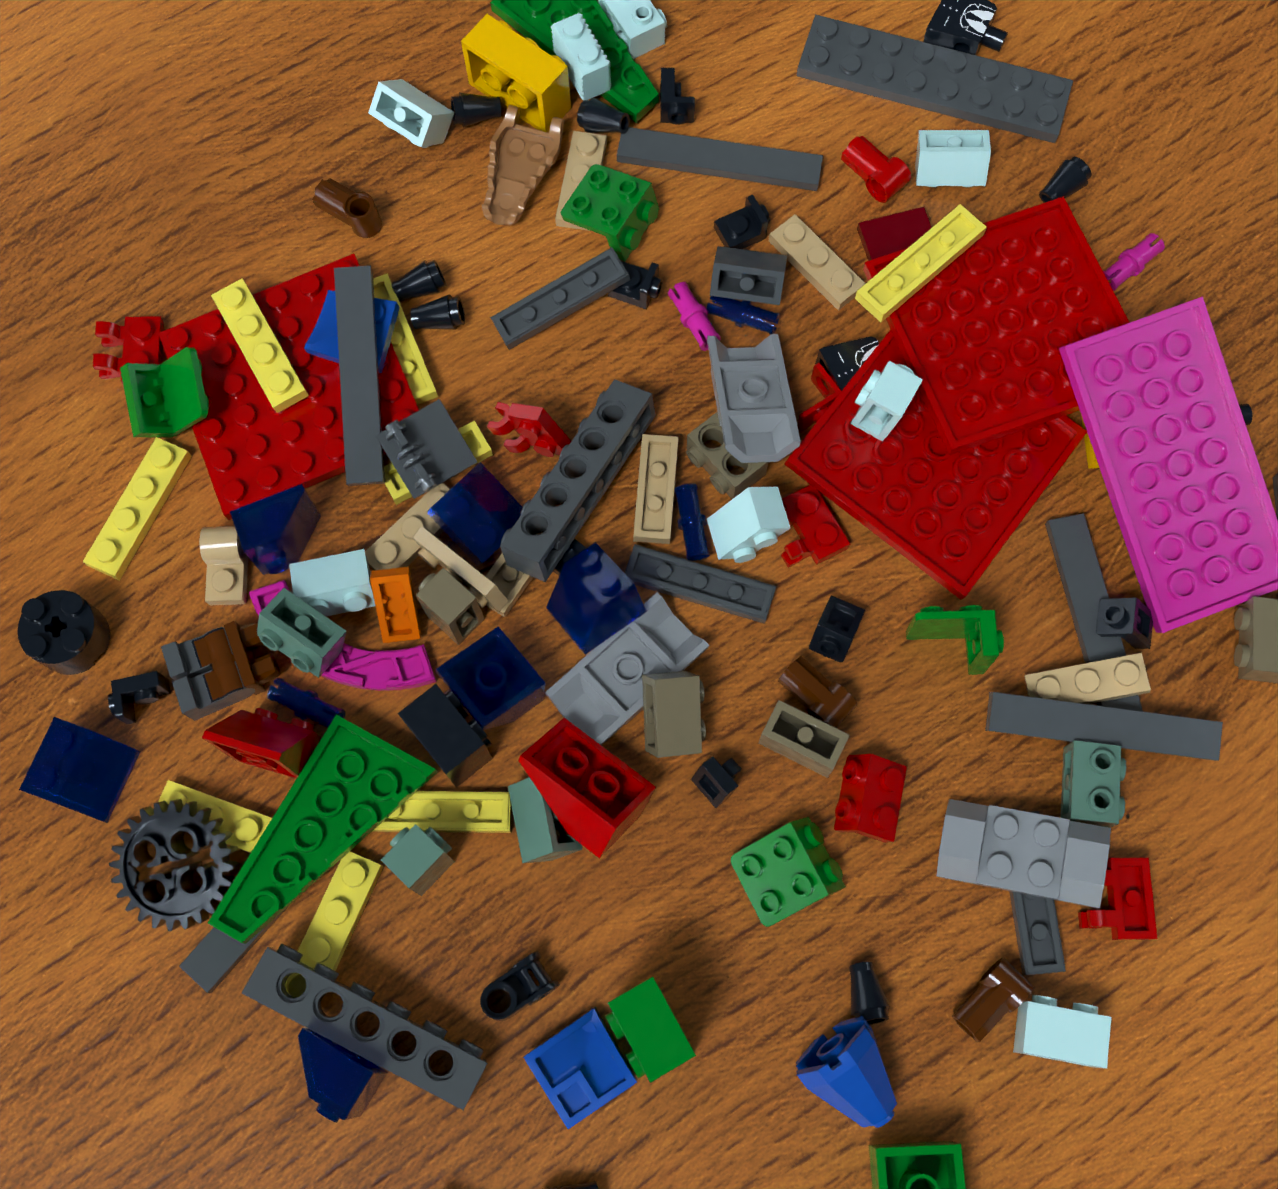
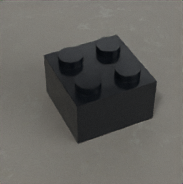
M435 684L398 713L456 788L493 759L487 749L492 745L487 738V734L475 719L468 723L466 722L465 718L469 715L450 689L443 693Z

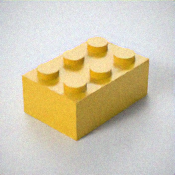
M486 14L461 40L469 84L486 96H499L501 106L508 109L509 105L520 107V118L537 130L549 133L553 117L563 118L571 109L568 66L560 57L550 55L539 48L532 39L524 38L513 31L506 22L498 21L489 14Z

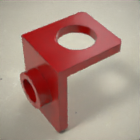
M820 363L814 365L811 381L825 399L800 414L797 425L800 432L816 423L841 392L840 388ZM821 378H822V379L824 380V382L826 383L828 389H827V388L825 387V385L823 384Z

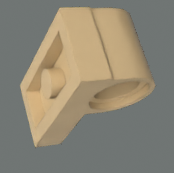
M242 526L203 527L200 532L199 546L201 557L207 564L205 602L208 605L246 604L249 533Z

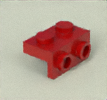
M871 753L849 755L842 771L843 780L839 802L835 809L834 830L838 832H854L881 842H894L907 766Z

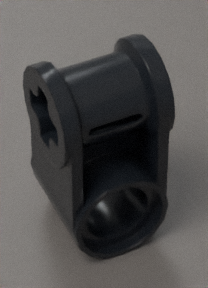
M539 951L519 961L507 973L483 990L480 997V1005L483 1012L489 1018L495 1021L508 1020L527 1006L540 1001L560 986L557 980L551 979L540 962L541 954ZM531 970L540 983L539 986H536L528 971ZM498 990L508 992L511 997V1004L503 1013H494L489 1007L490 996Z

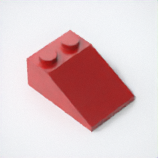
M256 708L254 713L240 710L204 731L202 739L235 761L297 779L320 742L321 737L313 731L314 725L292 718L289 724L277 720L278 715L276 713Z
M565 717L522 753L518 759L566 832L599 859L641 816L656 789V786Z

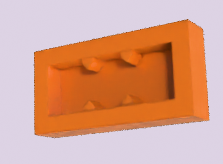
M400 567L371 571L370 581L383 643L421 639V627L410 568Z

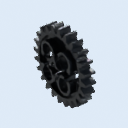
M181 799L172 800L169 805L166 801L154 803V809L151 806L140 809L141 817L134 816L127 819L131 829H123L117 833L124 843L114 845L111 850L120 855V859L109 863V866L120 870V874L113 877L111 883H122L124 887L116 895L117 898L129 896L131 900L125 910L128 912L135 908L141 909L138 915L139 922L152 916V928H158L166 922L168 931L179 928L180 924L184 929H188L195 925V921L199 924L210 919L209 913L213 914L220 904L219 901L223 899L228 891L225 886H231L235 879L234 876L229 874V870L240 866L239 862L230 860L229 857L230 854L238 850V846H227L225 842L233 834L232 831L220 833L218 829L223 823V818L209 821L211 808L201 809L197 813L196 801L186 803L184 807ZM185 832H188L193 838L192 849H189L184 842ZM149 841L156 848L155 858L149 855L147 848ZM211 846L209 856L214 860L213 862L202 865V861L180 868H171L150 875V878L139 882L140 872L136 867L147 864V868L169 861L185 859L199 854V851ZM195 869L203 879L201 888L193 880ZM158 880L161 881V882L164 884V887H165V896H164V897L161 896V895L158 893V890H157V881H158Z

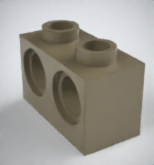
M718 412L687 435L686 454L697 468L703 467L708 472L712 485L719 493L724 494L726 492L733 499L766 475L768 462L741 463L725 449ZM708 440H715L721 446L711 449L703 443ZM730 466H740L745 472L740 475H734L727 468Z

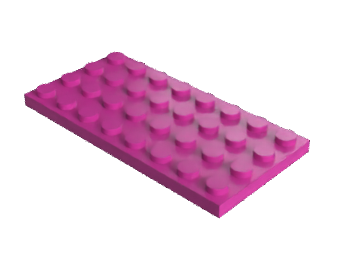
M1203 296L1059 348L1146 606L1151 611L1155 632L1165 633L1246 602L1253 596L1259 597L1277 590L1278 520Z

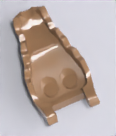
M508 106L505 117L490 142L488 190L484 204H482V211L487 220L506 226H511L518 222L529 197L556 162L561 148L565 119L553 117L549 133L518 125L521 113L520 107Z

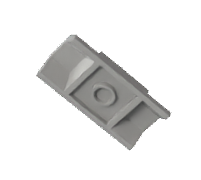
M770 334L756 347L726 348L715 336H708L707 344L711 362V377L725 449L741 463L780 461L798 448L801 440L778 334Z
M657 592L550 687L545 694L563 717L602 746L623 725L629 723L643 710L642 675L684 671L709 648V644L704 639L694 635L672 613L663 597Z
M949 799L939 849L937 877L1099 909L1105 883L1111 828L993 805L986 806Z

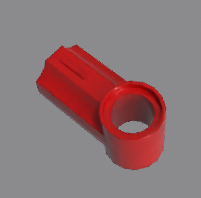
M856 136L842 152L841 160L865 181L868 192L878 202H887L911 181V172L898 157H886L864 136Z

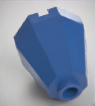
M863 1016L841 1021L833 1027L837 1035L828 1040L822 1034L796 1061L797 1076L809 1091L860 1126L879 1128L892 1119L895 1113L893 1109L897 1105V1101L872 1028Z

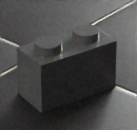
M718 246L713 265L710 296L780 305L787 256Z

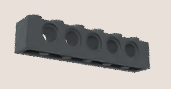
M614 379L609 388L599 395L595 408L589 417H585L581 421L578 433L570 444L564 446L559 460L552 471L544 475L539 490L532 500L530 499L524 504L521 516L515 525L504 533L500 547L507 566L543 582L547 581L641 439L642 434L645 433L655 418L652 393Z
M282 943L278 950L273 947L266 948L242 994L464 1111L487 1065V1060L481 1057L484 1051L482 1048L464 1039L461 1040L459 1045L444 1038L448 1032L446 1029L428 1020L425 1021L423 1026L408 1019L411 1014L410 1010L392 1001H389L387 1007L372 1000L375 992L356 982H353L350 988L336 981L339 973L318 962L314 969L300 962L303 954ZM293 973L301 974L306 980L305 992L300 997H292L285 988L287 978ZM328 992H335L342 998L343 1008L337 1016H328L322 1010L321 1002ZM365 1011L373 1012L379 1018L380 1026L374 1035H364L358 1029L357 1020L361 1013ZM409 1031L415 1036L416 1048L412 1053L400 1054L395 1050L393 1039L396 1033ZM445 1050L451 1054L453 1066L448 1072L436 1073L430 1067L429 1059L435 1051Z

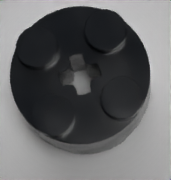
M55 590L44 593L37 598L29 599L22 606V614L17 630L19 643L26 655L48 669L64 675L79 674L95 665L94 662L101 653L105 654L110 643L109 624L100 611L80 595L66 590Z

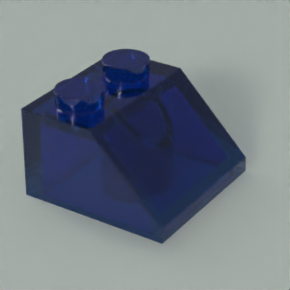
M479 462L427 511V514L478 566L500 548L504 533L515 525L521 516L523 507L489 470Z
M302 484L230 511L244 552L263 575L282 573L289 568V564L298 562L321 517L318 508Z
M596 542L564 564L546 606L551 616L584 654H587L647 612L634 582Z
M499 626L436 668V673L483 730L514 722L544 700L546 682Z
M54 717L19 790L108 823L140 751L87 728Z
M302 1028L298 1035L308 1095L309 1098L319 1103L316 1111L336 1123L339 1119L348 1120L360 1117L388 1072L308 1028Z

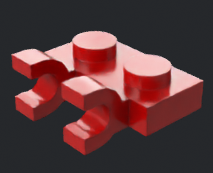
M161 316L125 317L124 326H119L112 322L96 321L95 335L102 338L101 344L103 347L123 345L122 358L102 353L93 354V368L99 370V377L101 379L121 377L120 381L123 384L120 367L126 363L162 364L163 345L158 334L164 331V322Z
M497 402L495 409L504 417L498 422L489 421L487 428L494 435H506L513 430L521 434L515 440L506 439L504 442L506 449L512 453H522L530 448V446H534L533 449L537 453L546 457H553L554 454L560 455L564 446L571 443L569 437L543 407L512 403L510 407L508 404Z
M812 485L782 498L790 526L793 525L800 537L799 540L785 545L784 549L786 551L781 554L788 568L809 556L813 558L817 565L849 548L850 542L820 493Z
M1108 858L1104 887H1107L1109 910L1078 912L1079 929L1111 928L1112 940L1158 939L1149 858Z

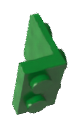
M595 164L590 167L562 208L561 216L566 222L606 236L610 248L612 247L618 258L625 262L632 250L639 246L641 237L648 226L656 220L659 206L652 183Z
M185 347L162 364L126 363L120 367L133 437L173 438L207 417L209 400L205 394L201 376L202 364L198 359L195 348Z
M979 605L963 606L959 608V611H944V608L940 606L922 608L920 612L914 615L906 630V639L965 638L968 675L984 674L992 663L995 662L999 653L1003 652L1004 648L1003 632L996 628L995 610H983V607Z
M809 817L789 822L733 854L731 857V864L761 923L766 927L772 926L807 906L846 888L842 880L843 873L836 860L830 858L823 845L824 837L821 830L815 823L811 822Z

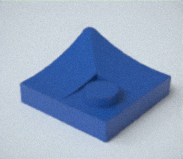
M328 290L318 321L304 349L309 354L339 363L335 291ZM374 298L379 373H382L400 307L396 301Z
M596 1007L523 1057L567 1129H570L638 1082L636 1075L618 1048Z

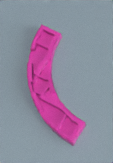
M285 580L249 592L258 616L283 588L290 591ZM344 643L342 652L321 675L339 684L377 691L410 689L437 682L424 644L409 649L395 651L375 650L373 652L353 648Z

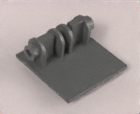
M440 399L400 422L398 420L391 422L385 427L386 430L375 435L414 499L477 463L476 458Z

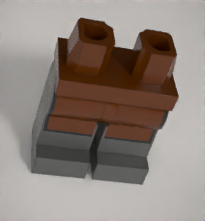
M235 621L225 624L224 627L213 629L202 636L178 644L175 641L161 646L170 677L175 680L172 684L182 714L196 721L242 701L253 694L257 695L265 692L264 684L281 675L277 661L271 653L255 659L253 649L264 645L259 636H257L258 622L240 626Z

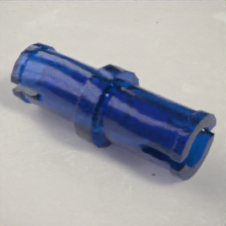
M710 297L713 303L722 307L708 303V314L733 321L735 326L740 328L748 326L769 333V335L775 333L777 327L764 320L778 324L780 313H774L753 306L751 301L743 300L741 302L731 298Z
M697 484L680 485L674 490L680 514L677 524L678 529L683 531L687 553L686 558L690 561L708 558L710 553L704 526L707 525L706 516L701 513L697 492L698 486Z
M280 677L273 681L275 685L279 686L278 688L272 685L269 687L267 698L293 710L295 716L302 720L308 718L328 728L336 714L345 718L346 712L344 709L318 698V693L311 689L304 691Z

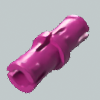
M1150 233L1133 249L1123 251L1119 255L1118 261L1103 271L1107 280L1113 278L1110 283L1113 291L1129 277L1140 274L1144 270L1146 263L1164 251L1165 245L1162 239L1150 247L1152 242L1159 237L1157 234Z
M679 282L674 285L678 293L676 294L671 288L668 296L681 314L680 321L683 326L690 329L700 349L706 351L708 350V336H715L719 341L721 337L707 318V309L704 305L702 306V304L698 303L689 289V285L686 282Z

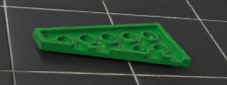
M492 0L490 2L492 12L523 36L535 41L539 48L550 55H556L553 51L554 43L552 42L551 26L577 13L582 14L586 24L589 25V29L592 30V34L595 35V39L598 40V44L601 45V50H604V55H607V60L610 61L611 88L609 91L600 94V96L621 112L628 113L630 119L635 123L659 102V93L641 66L635 63L628 52L627 45L622 38L619 39L613 30V24L597 0Z
M336 714L208 921V924L240 943L246 944L436 775L438 771Z

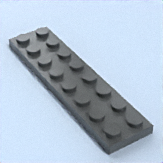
M816 14L796 75L797 77L1056 143L1073 84V80Z

